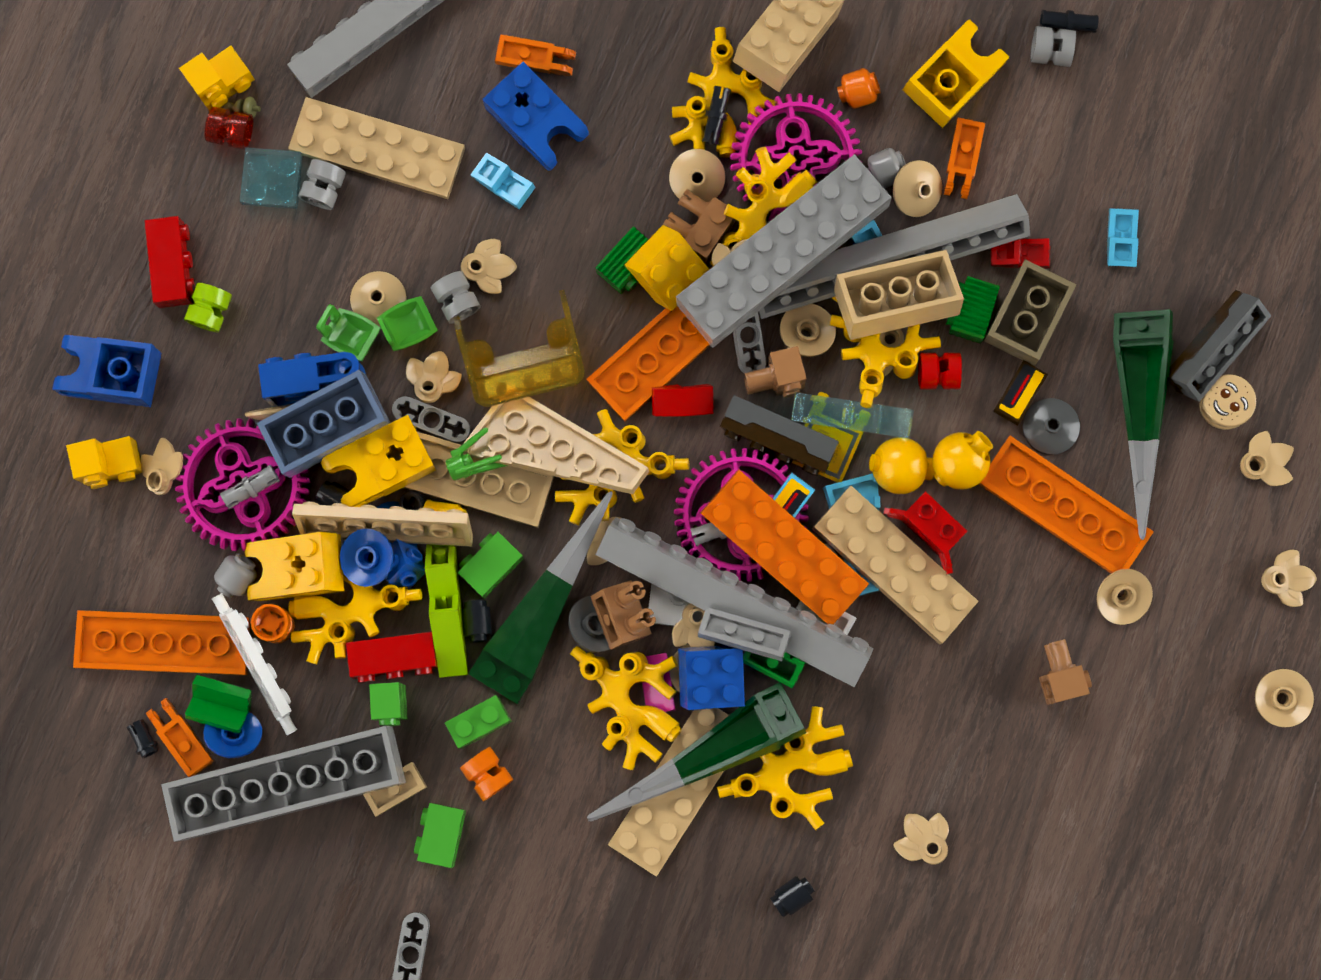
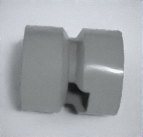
M1036 26L1032 39L1030 62L1047 64L1051 60L1054 65L1070 67L1074 56L1076 31L1059 29L1055 33L1052 28ZM1054 42L1059 43L1058 51H1053Z
M312 159L307 171L309 180L303 182L298 197L313 206L332 210L338 196L335 190L341 188L346 172L331 163ZM316 184L327 187V189L317 187Z
M463 271L448 274L430 287L438 303L444 304L441 309L449 324L462 321L481 308L474 292H468L470 285Z

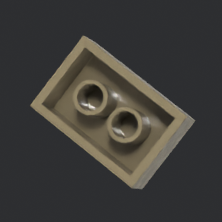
M1024 260L984 342L1035 366L1040 360L1077 284Z

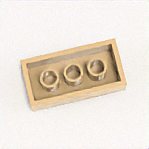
M773 0L738 44L733 62L780 92L836 20L844 0Z
M947 250L837 274L834 288L850 340L960 315L964 301Z

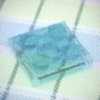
M245 147L240 203L242 205L297 209L303 158L302 152Z

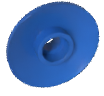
M360 529L351 533L341 547V569L347 579L356 585L369 587L379 584L388 576L393 565V549L389 540L381 532L374 529ZM370 553H373L374 556L372 563L368 559Z
M249 712L240 733L205 724L203 731L204 741L207 747L219 756L226 758L243 757L253 752L260 744L262 726L257 717Z

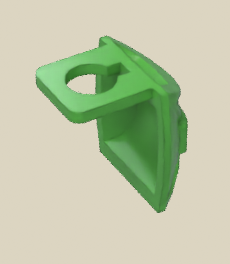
M422 296L401 302L377 317L393 351L418 344L438 331Z
M329 304L320 318L316 329L323 336L321 341L338 353L350 352L355 355L358 361L363 362L381 327L360 314L341 308L337 310L333 305ZM331 315V322L325 326L328 317Z

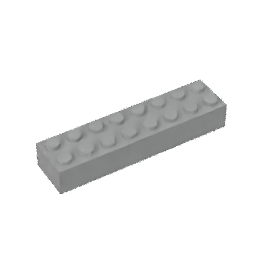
M854 154L676 296V305L711 347H715L885 211L890 205L891 196Z
M383 726L164 783L161 786L173 840L176 842L406 783L393 726Z

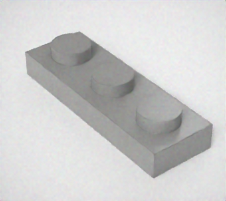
M706 607L698 631V637L782 661L791 631Z

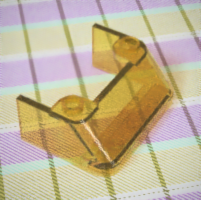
M564 289L560 290L559 294L565 317L556 319L549 324L546 332L549 344L494 357L492 348L486 341L473 340L466 342L460 316L454 317L455 332L473 397L479 405L490 407L573 386L582 381L585 369Z

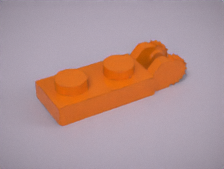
M501 34L495 64L516 68L524 62L532 71L572 76L573 69L571 67L552 63L553 56L573 60L576 57V51L558 47L552 43Z
M958 117L946 170L948 176L944 195L950 196L954 187V176L957 175L965 177L960 194L961 198H968L971 181L975 177L985 123Z
M165 698L161 701L162 708L172 719L169 723L164 725L158 713L153 709L146 712V715L157 729L156 733L188 777L195 776L215 762V760L184 717L179 715L172 703Z

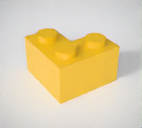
M231 45L209 61L203 53H200L179 68L209 111L224 106L228 102V98L235 93L246 91L251 86V82L255 80Z
M130 436L103 443L96 439H90L66 445L73 479L84 485L91 486V489L108 486V481L116 479L119 482L131 481L136 479V474L142 473L137 442Z

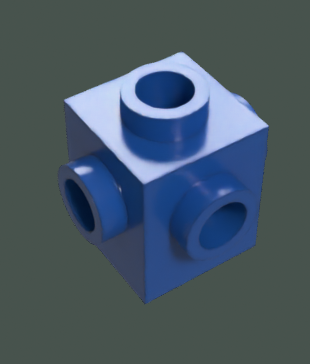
M396 539L391 544L393 549V565L385 579L391 585L407 587L409 590L425 574L423 556L416 546Z

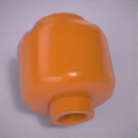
M865 68L844 74L841 78L842 86L837 87L841 102H847L853 109L876 102L877 94L881 93L875 73H870Z

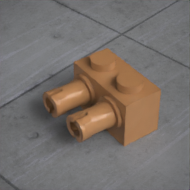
M686 189L683 193L684 196H681L678 205L697 215V223L690 225L671 212L668 215L669 219H666L663 225L679 232L707 266L712 258L715 247L718 243H721L723 236L729 233L737 220L724 215L727 205L719 199L713 197L711 201L706 202Z
M798 346L771 352L768 368L745 373L744 383L748 395L772 389L776 392V396L783 394L784 398L799 395L800 390L804 389L807 379Z
M630 580L602 589L590 596L610 650L639 641L652 634L650 627L655 624L656 618H650L654 614L651 609H642L640 599L645 596L646 592L645 589L640 591V588L644 586L639 581L632 582Z
M1066 640L1045 645L1051 671H1049V674L1039 677L1046 704L1049 705L1090 694L1088 689L1092 687L1090 675L1087 670L1083 671L1082 665L1076 666V664H1072Z

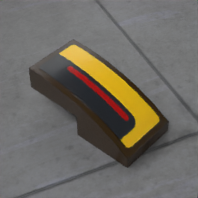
M1023 360L993 412L1018 426L1048 374Z

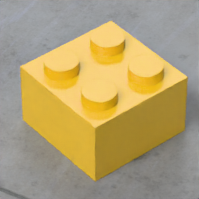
M662 225L625 264V267L653 300L670 311H673L677 306L676 296L710 270L682 235L665 225Z

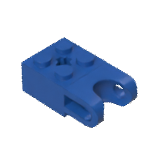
M524 62L519 64L482 99L485 109L548 171L557 165L556 155L549 147V142L553 136L567 134L576 141L581 142L589 135L587 126ZM520 102H528V106L523 107V105H521L520 107H518V104Z
M63 336L61 348L65 349L70 355L79 357L80 365L77 371L71 375L55 377L52 387L55 392L68 397L151 407L162 355L153 344L101 337Z
M350 352L311 356V353H301L294 355V359L283 360L282 357H273L266 359V363L258 364L262 398L272 407L294 404L359 369L366 374L364 367L359 363L355 355ZM351 369L348 373L344 374L345 370Z

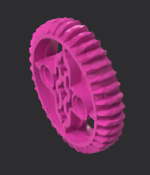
M798 93L796 102H792L791 94H786L785 103H782L780 96L775 97L774 107L769 100H766L764 102L766 111L760 106L755 107L758 117L751 113L746 117L751 125L741 122L740 128L745 133L736 132L735 138L742 142L732 143L731 148L738 150L739 153H731L730 159L738 161V163L732 164L730 170L739 171L744 167L748 172L752 170L755 174H761V166L756 152L752 161L747 160L750 142L762 124L782 113H785L786 117L779 121L776 127L777 145L766 146L772 162L777 163L788 152L792 155L797 154V158L803 159L799 166H796L794 162L788 168V172L785 171L776 179H781L782 187L798 172H803L806 167H812L809 172L815 178V175L827 174L835 170L841 159L847 161L854 154L860 156L862 150L853 149V146L858 145L860 140L858 138L850 140V136L856 132L855 128L846 131L845 127L850 123V120L845 119L843 122H840L838 120L842 115L840 110L835 115L830 113L834 107L833 104L830 103L824 109L821 107L824 103L822 98L815 105L812 104L813 95H809L807 101L802 102L803 96L801 93ZM796 111L810 113L827 122L837 133L843 150H840L835 143L829 140L811 141L807 122L794 113ZM788 126L797 127L800 136L795 139L789 138L786 135L785 128ZM784 146L790 147L787 153H781ZM821 151H824L825 155H830L826 163L823 162L822 158L817 157ZM736 175L732 178L734 182L741 181ZM744 183L737 187L738 192L745 190ZM745 194L742 198L743 201L749 200L747 194ZM786 208L772 209L769 211L771 214L768 220L771 221Z
M238 418L236 427L233 426L230 420H226V429L224 430L217 423L215 424L216 433L213 434L211 430L205 429V434L208 438L204 440L202 437L197 436L196 440L200 443L199 446L196 447L192 444L188 446L193 453L191 456L183 454V458L188 463L182 466L184 475H179L176 480L183 482V485L176 486L175 491L184 493V495L176 499L178 503H186V505L181 507L180 512L182 514L190 513L185 518V522L188 524L195 522L192 526V531L197 533L202 530L200 534L201 539L206 540L211 535L209 541L211 545L215 546L220 540V548L225 550L230 543L231 550L237 552L241 543V548L245 552L246 543L268 540L270 536L274 539L281 538L277 533L280 530L285 534L290 533L285 525L289 522L296 526L295 520L292 518L293 505L307 502L301 499V495H309L310 491L302 488V485L309 484L310 479L301 477V475L308 473L309 469L292 477L291 496L285 510L276 521L265 527V523L271 514L270 503L266 493L279 488L285 481L286 476L282 475L274 457H263L252 462L245 447L239 443L229 442L230 438L239 436H250L265 440L258 425L255 428V421L249 418L246 427H244L243 420ZM218 443H221L215 454V464L220 476L205 483L200 490L198 500H196L194 495L196 470L207 452ZM230 453H237L238 461L236 464L227 466V456ZM269 465L275 470L279 477V482L260 491L257 497H250L232 507L240 522L247 527L256 528V532L249 534L225 532L212 525L201 513V508L216 514L230 510L220 495L218 496V502L212 500L215 497L214 492L216 490L220 493L240 483L243 477L255 475ZM247 467L251 472L246 473L244 470ZM252 504H258L260 506L259 514L256 517L249 518L247 514L248 508Z
M746 448L742 449V457H736V450L731 449V458L727 459L725 452L720 451V461L717 462L716 458L710 455L709 460L712 465L708 467L704 461H701L699 463L703 470L701 473L695 468L691 470L692 475L696 479L692 480L689 477L684 479V482L690 486L689 489L685 487L679 488V492L686 497L685 499L676 498V503L683 505V509H674V514L683 516V519H677L674 523L678 527L684 526V529L677 532V537L687 536V539L681 542L683 548L689 545L692 546L687 554L693 556L697 553L699 555L697 558H704L710 561L713 567L719 570L736 574L740 581L741 574H746L747 582H751V573L756 572L757 578L762 580V570L764 568L757 562L752 563V558L745 554L728 537L729 551L735 558L743 561L742 565L721 561L706 551L701 544L699 546L695 545L693 539L697 537L696 535L692 536L690 528H693L694 525L701 526L707 524L705 517L700 512L708 503L703 504L699 508L695 517L691 515L692 505L702 484L713 474L723 469L731 468V471L724 476L721 488L740 466L762 470L772 476L782 487L788 477L784 476L788 466L784 465L778 470L776 467L779 459L777 458L773 460L772 464L767 463L768 453L763 455L762 460L757 459L758 450L753 451L751 458L746 457ZM742 471L748 478H750L753 481V478L748 473ZM804 504L796 515L795 519L797 521L807 522L809 520V516L800 515L801 511L808 510L807 504Z

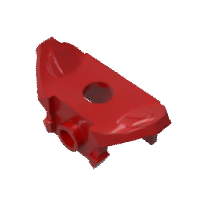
M925 491L907 511L884 508L883 515L902 521L939 556L946 575L953 573L949 550L968 531Z

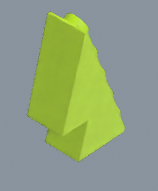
M426 544L425 573L430 597L429 618L439 678L468 675L456 546Z

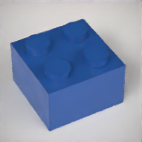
M727 645L678 648L681 707L687 710L745 706L743 650Z

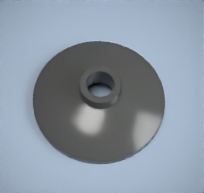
M1055 398L1040 400L1033 404L1024 416V436L1029 445L1040 453L1048 455L1063 453L1073 446L1079 436L1080 422L1078 415L1068 403ZM1055 420L1058 428L1055 430L1050 429L1048 422Z
M587 596L580 599L574 604L569 614V629L574 640L582 648L591 652L609 650L608 642L591 597ZM588 622L593 624L594 631L590 629Z

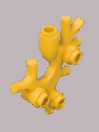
M725 27L715 28V41L712 42L711 62L713 64L711 74L705 77L690 72L687 83L700 87L704 91V98L694 96L687 101L686 106L672 107V118L685 117L689 120V125L686 128L669 136L673 146L686 140H692L694 149L705 150V143L702 142L704 127L707 122L705 114L706 110L710 109L714 86H721L720 99L722 98L724 87L731 89V93L743 96L747 103L748 114L751 113L756 117L758 115L755 112V107L760 106L762 109H766L764 106L766 100H769L773 107L775 106L773 99L762 94L760 90L762 81L755 77V80H749L747 77L754 75L745 69L742 70L740 75L732 71L730 65L733 61V47L730 41L726 39ZM723 50L726 54L720 55L718 51ZM700 106L702 109L696 111L693 107ZM727 112L728 118L723 123L719 141L720 145H716V151L723 158H729L731 153L738 151L731 148L733 142H738V139L735 138L737 129L733 119Z
M758 148L755 152L760 162L761 174L751 175L744 167L736 173V176L744 183V189L748 198L753 202L750 207L745 209L737 208L730 204L726 206L724 215L738 220L739 229L737 232L725 234L721 244H724L731 250L733 246H729L730 243H738L739 241L749 239L767 224L766 217L769 211L774 208L789 207L814 187L817 180L808 170H805L803 173L801 171L798 172L784 187L780 189L775 188L774 181L797 161L790 152L779 162L773 163L767 148ZM760 184L758 188L752 189L753 185Z
M836 296L832 297L837 302ZM831 316L830 326L843 328L845 338L851 342L861 341L858 346L841 349L842 360L860 359L865 365L859 384L860 393L862 394L860 405L864 408H871L873 398L881 393L884 381L883 370L886 367L893 366L896 376L901 379H908L915 374L918 362L917 354L920 351L941 347L939 336L921 338L919 336L920 324L908 327L904 343L894 348L884 346L881 343V333L850 340L843 317Z
M607 409L597 413L602 425V431L593 435L647 466L649 469L647 475L653 474L658 479H666L671 474H675L676 470H689V458L675 459L674 455H666L663 452L653 453L650 457L643 456L640 450L643 449L646 440L638 427L628 425L620 430L613 424ZM633 437H637V441L631 444L630 440ZM660 464H666L663 470H658ZM589 485L586 490L555 491V501L574 503L575 506L569 522L579 526L588 506L591 504L598 506L602 501V496L612 491V498L601 520L609 521V508L616 504L617 493L615 490ZM640 485L631 494L635 503L644 499Z
M343 573V580L351 585L354 592L349 604L339 606L328 598L316 595L295 597L294 600L289 601V614L292 618L296 617L297 620L321 617L325 621L324 626L320 629L291 632L292 643L310 642L311 648L306 661L316 665L325 644L328 642L334 645L336 659L346 658V643L352 642L355 636L354 628L351 625L353 622L361 623L369 637L376 636L380 633L373 618L376 611L386 607L393 611H400L406 605H409V601L422 600L421 589L408 590L407 587L387 585L380 591L372 586L363 587L356 585L348 580ZM398 595V600L394 603V598ZM344 630V635L341 637L340 634Z
M577 645L570 655L580 662L579 667L582 676L587 680H596L602 688V695L588 703L590 712L594 714L603 708L610 707L617 714L616 717L611 718L607 723L609 735L602 745L611 751L618 741L624 740L626 742L627 751L623 768L634 770L637 756L641 752L656 763L663 754L639 734L640 726H648L664 741L668 740L672 743L682 731L679 727L680 723L657 707L635 705L630 700L629 690L637 682H647L668 700H671L677 691L664 681L663 676L666 672L678 666L676 659L671 656L661 663L652 665L648 664L644 654L632 652L623 655L619 662L620 670L613 671L609 669V664L605 658L595 656L592 652L586 653ZM630 660L634 662L633 669L629 666ZM591 664L595 666L594 673L590 670ZM618 723H619V724L621 725V727H622L621 732H619V731L617 730V724H618Z
M812 706L806 734L798 737L800 740L798 748L791 747L790 742L783 744L786 750L784 754L775 755L771 752L761 756L763 766L758 772L742 774L738 778L731 779L730 784L717 787L719 797L723 798L734 795L735 798L741 796L750 797L757 791L764 790L772 795L770 809L773 815L778 818H786L792 813L797 812L802 814L815 830L818 829L824 822L816 813L815 805L832 800L831 789L827 788L808 794H798L790 788L788 777L796 769H803L815 775L829 776L846 772L849 767H853L849 750L843 751L841 748L822 754H815L812 750L815 743L844 736L842 724L824 728L821 723L823 708ZM743 780H749L752 783L749 791H744L741 788ZM779 801H785L787 804V809L784 812L777 810L776 805Z

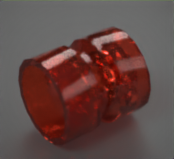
M216 106L211 107L205 124L206 142L219 145L227 142L229 147L246 150L252 137L253 115L239 111L231 114L229 109Z

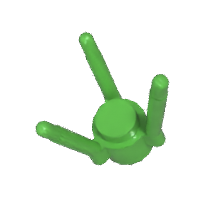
M483 428L459 448L450 451L452 458L447 459L445 462L454 481L477 473L508 466L493 463L502 459L500 454L477 462H473L468 453L463 455L465 450L488 432V428Z

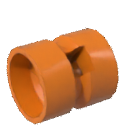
M274 604L260 606L251 618V629L254 634L261 640L274 644L283 643L288 640L295 628L294 618L290 616L289 611Z
M491 747L484 749L460 767L468 781L476 783L474 789L483 802L514 780L505 767H499L500 759Z

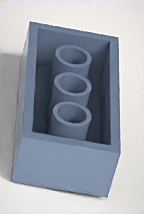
M359 369L258 422L257 425L282 475L291 478L320 463L323 457L390 424V421L367 375Z

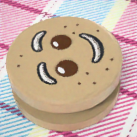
M1229 374L1222 375L1200 400L1199 409L1203 418L1211 426L1223 430L1234 429L1245 423L1253 415L1256 407V395L1252 386L1242 377Z

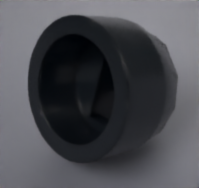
M414 490L406 492L399 500V506L406 510H418L424 505L422 494ZM415 498V499H416L415 505H414V507H411L410 504H411V502L413 501V499Z

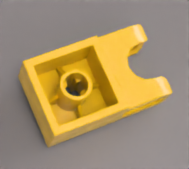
M967 20L908 80L902 89L942 128L1009 59V55L1002 49H998L990 56H980L971 48V38L978 30V27L971 20ZM942 83L947 84L948 87L942 86Z
M408 415L328 454L321 461L323 469L328 473H336L346 469L356 473L357 482L355 487L341 498V503L348 507L367 505L436 471ZM395 450L398 452L403 451L400 454L402 458L398 461L390 458L391 453Z
M315 532L246 543L245 557H256L263 567L262 577L258 583L247 587L248 600L270 601L344 591L343 571L340 565L341 534Z

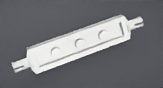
M223 593L213 597L212 600L220 613L219 616L274 717L280 722L286 735L295 732L297 728L289 716V712L292 710L288 704L291 703L287 692L283 688L280 689L275 681L277 674L271 664L265 663L261 655L263 649L256 638L252 639L247 630L249 623L246 617L229 607Z

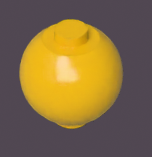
M980 431L973 435L958 432L943 438L936 446L932 459L935 471L934 477L937 482L944 487L949 486L959 490L969 489L978 485L989 471L990 456L988 452L993 448L991 441Z
M904 437L892 438L882 443L875 454L871 455L869 461V469L873 472L876 482L884 490L894 494L913 492L923 484L924 480H932L935 474L933 458L927 457L925 450L916 441Z

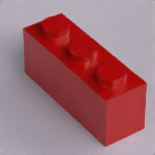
M179 216L144 220L153 303L158 308L193 304L192 295L195 290V282L193 278L190 279L189 268L193 267L191 252L187 251L186 241L190 240L188 225L184 224Z
M432 632L346 643L349 676L353 679L358 678V683L375 681V676L386 675L387 679L403 678V672L415 671V676L432 674L433 668H438Z

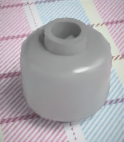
M887 148L873 154L867 160V169L884 189L893 185L897 173L906 165L901 152H895L892 148Z
M242 554L227 556L214 574L215 582L218 584V591L230 598L233 595L244 596L247 593V587L252 585L257 578L255 563Z

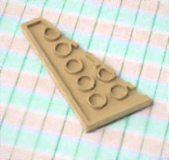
M510 385L503 391L466 441L485 427L488 428V432L463 452V455L468 453L471 457L482 460L500 454L502 459L495 463L633 494L649 473L647 466Z

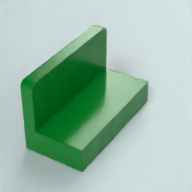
M196 675L192 683L193 697L185 712V718L234 733H240L251 709L252 690Z

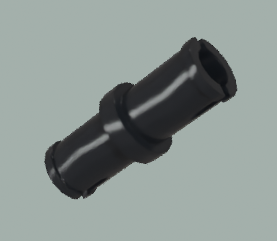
M1067 10L1066 13L1041 11V27L1097 32L1098 15L1075 14L1073 10Z
M714 86L710 109L706 110L705 114L707 122L702 142L709 144L711 133H714L712 145L719 146L723 123L728 118L726 110L732 90L724 87L723 95L720 99L721 86Z

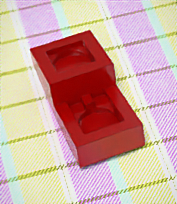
M1049 238L1018 239L991 248V266L1020 268L1024 260H1027L1044 269L1050 268Z
M676 384L652 387L653 416L714 414L713 386L710 384L685 387Z

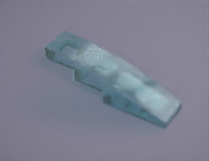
M795 392L791 420L910 438L914 410L872 404L871 408H864L860 405L861 402Z

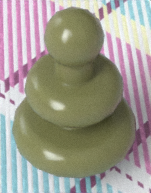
M247 97L245 101L238 99L235 104L227 102L224 106L227 112L235 111L238 117L245 116L247 120L254 119L257 111L260 112L261 107L257 106L253 97Z

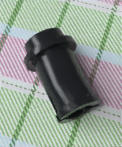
M143 719L133 722L134 726H127V730L130 732L137 747V755L147 758L158 751L156 747L158 742L153 741Z

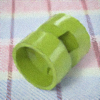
M198 282L192 295L195 303L188 306L184 321L201 329L219 333L224 320L221 313L228 309L232 295L215 286Z

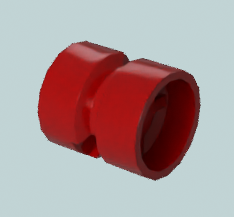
M919 353L918 384L920 390H935L938 385H941L944 390H960L962 380L960 353H944L942 357H938L936 353Z

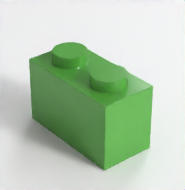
M499 532L494 536L491 533L487 535L479 544L481 549L474 556L469 554L459 564L461 570L458 574L484 599L524 559L523 555Z
M399 682L369 684L371 720L379 721V726H399L400 720H408L406 685Z
M495 695L445 722V725L458 749H463L511 723L512 720L499 696Z
M429 803V808L423 809L420 825H424L422 837H417L414 854H418L417 861L448 868L455 866L466 810L436 803Z

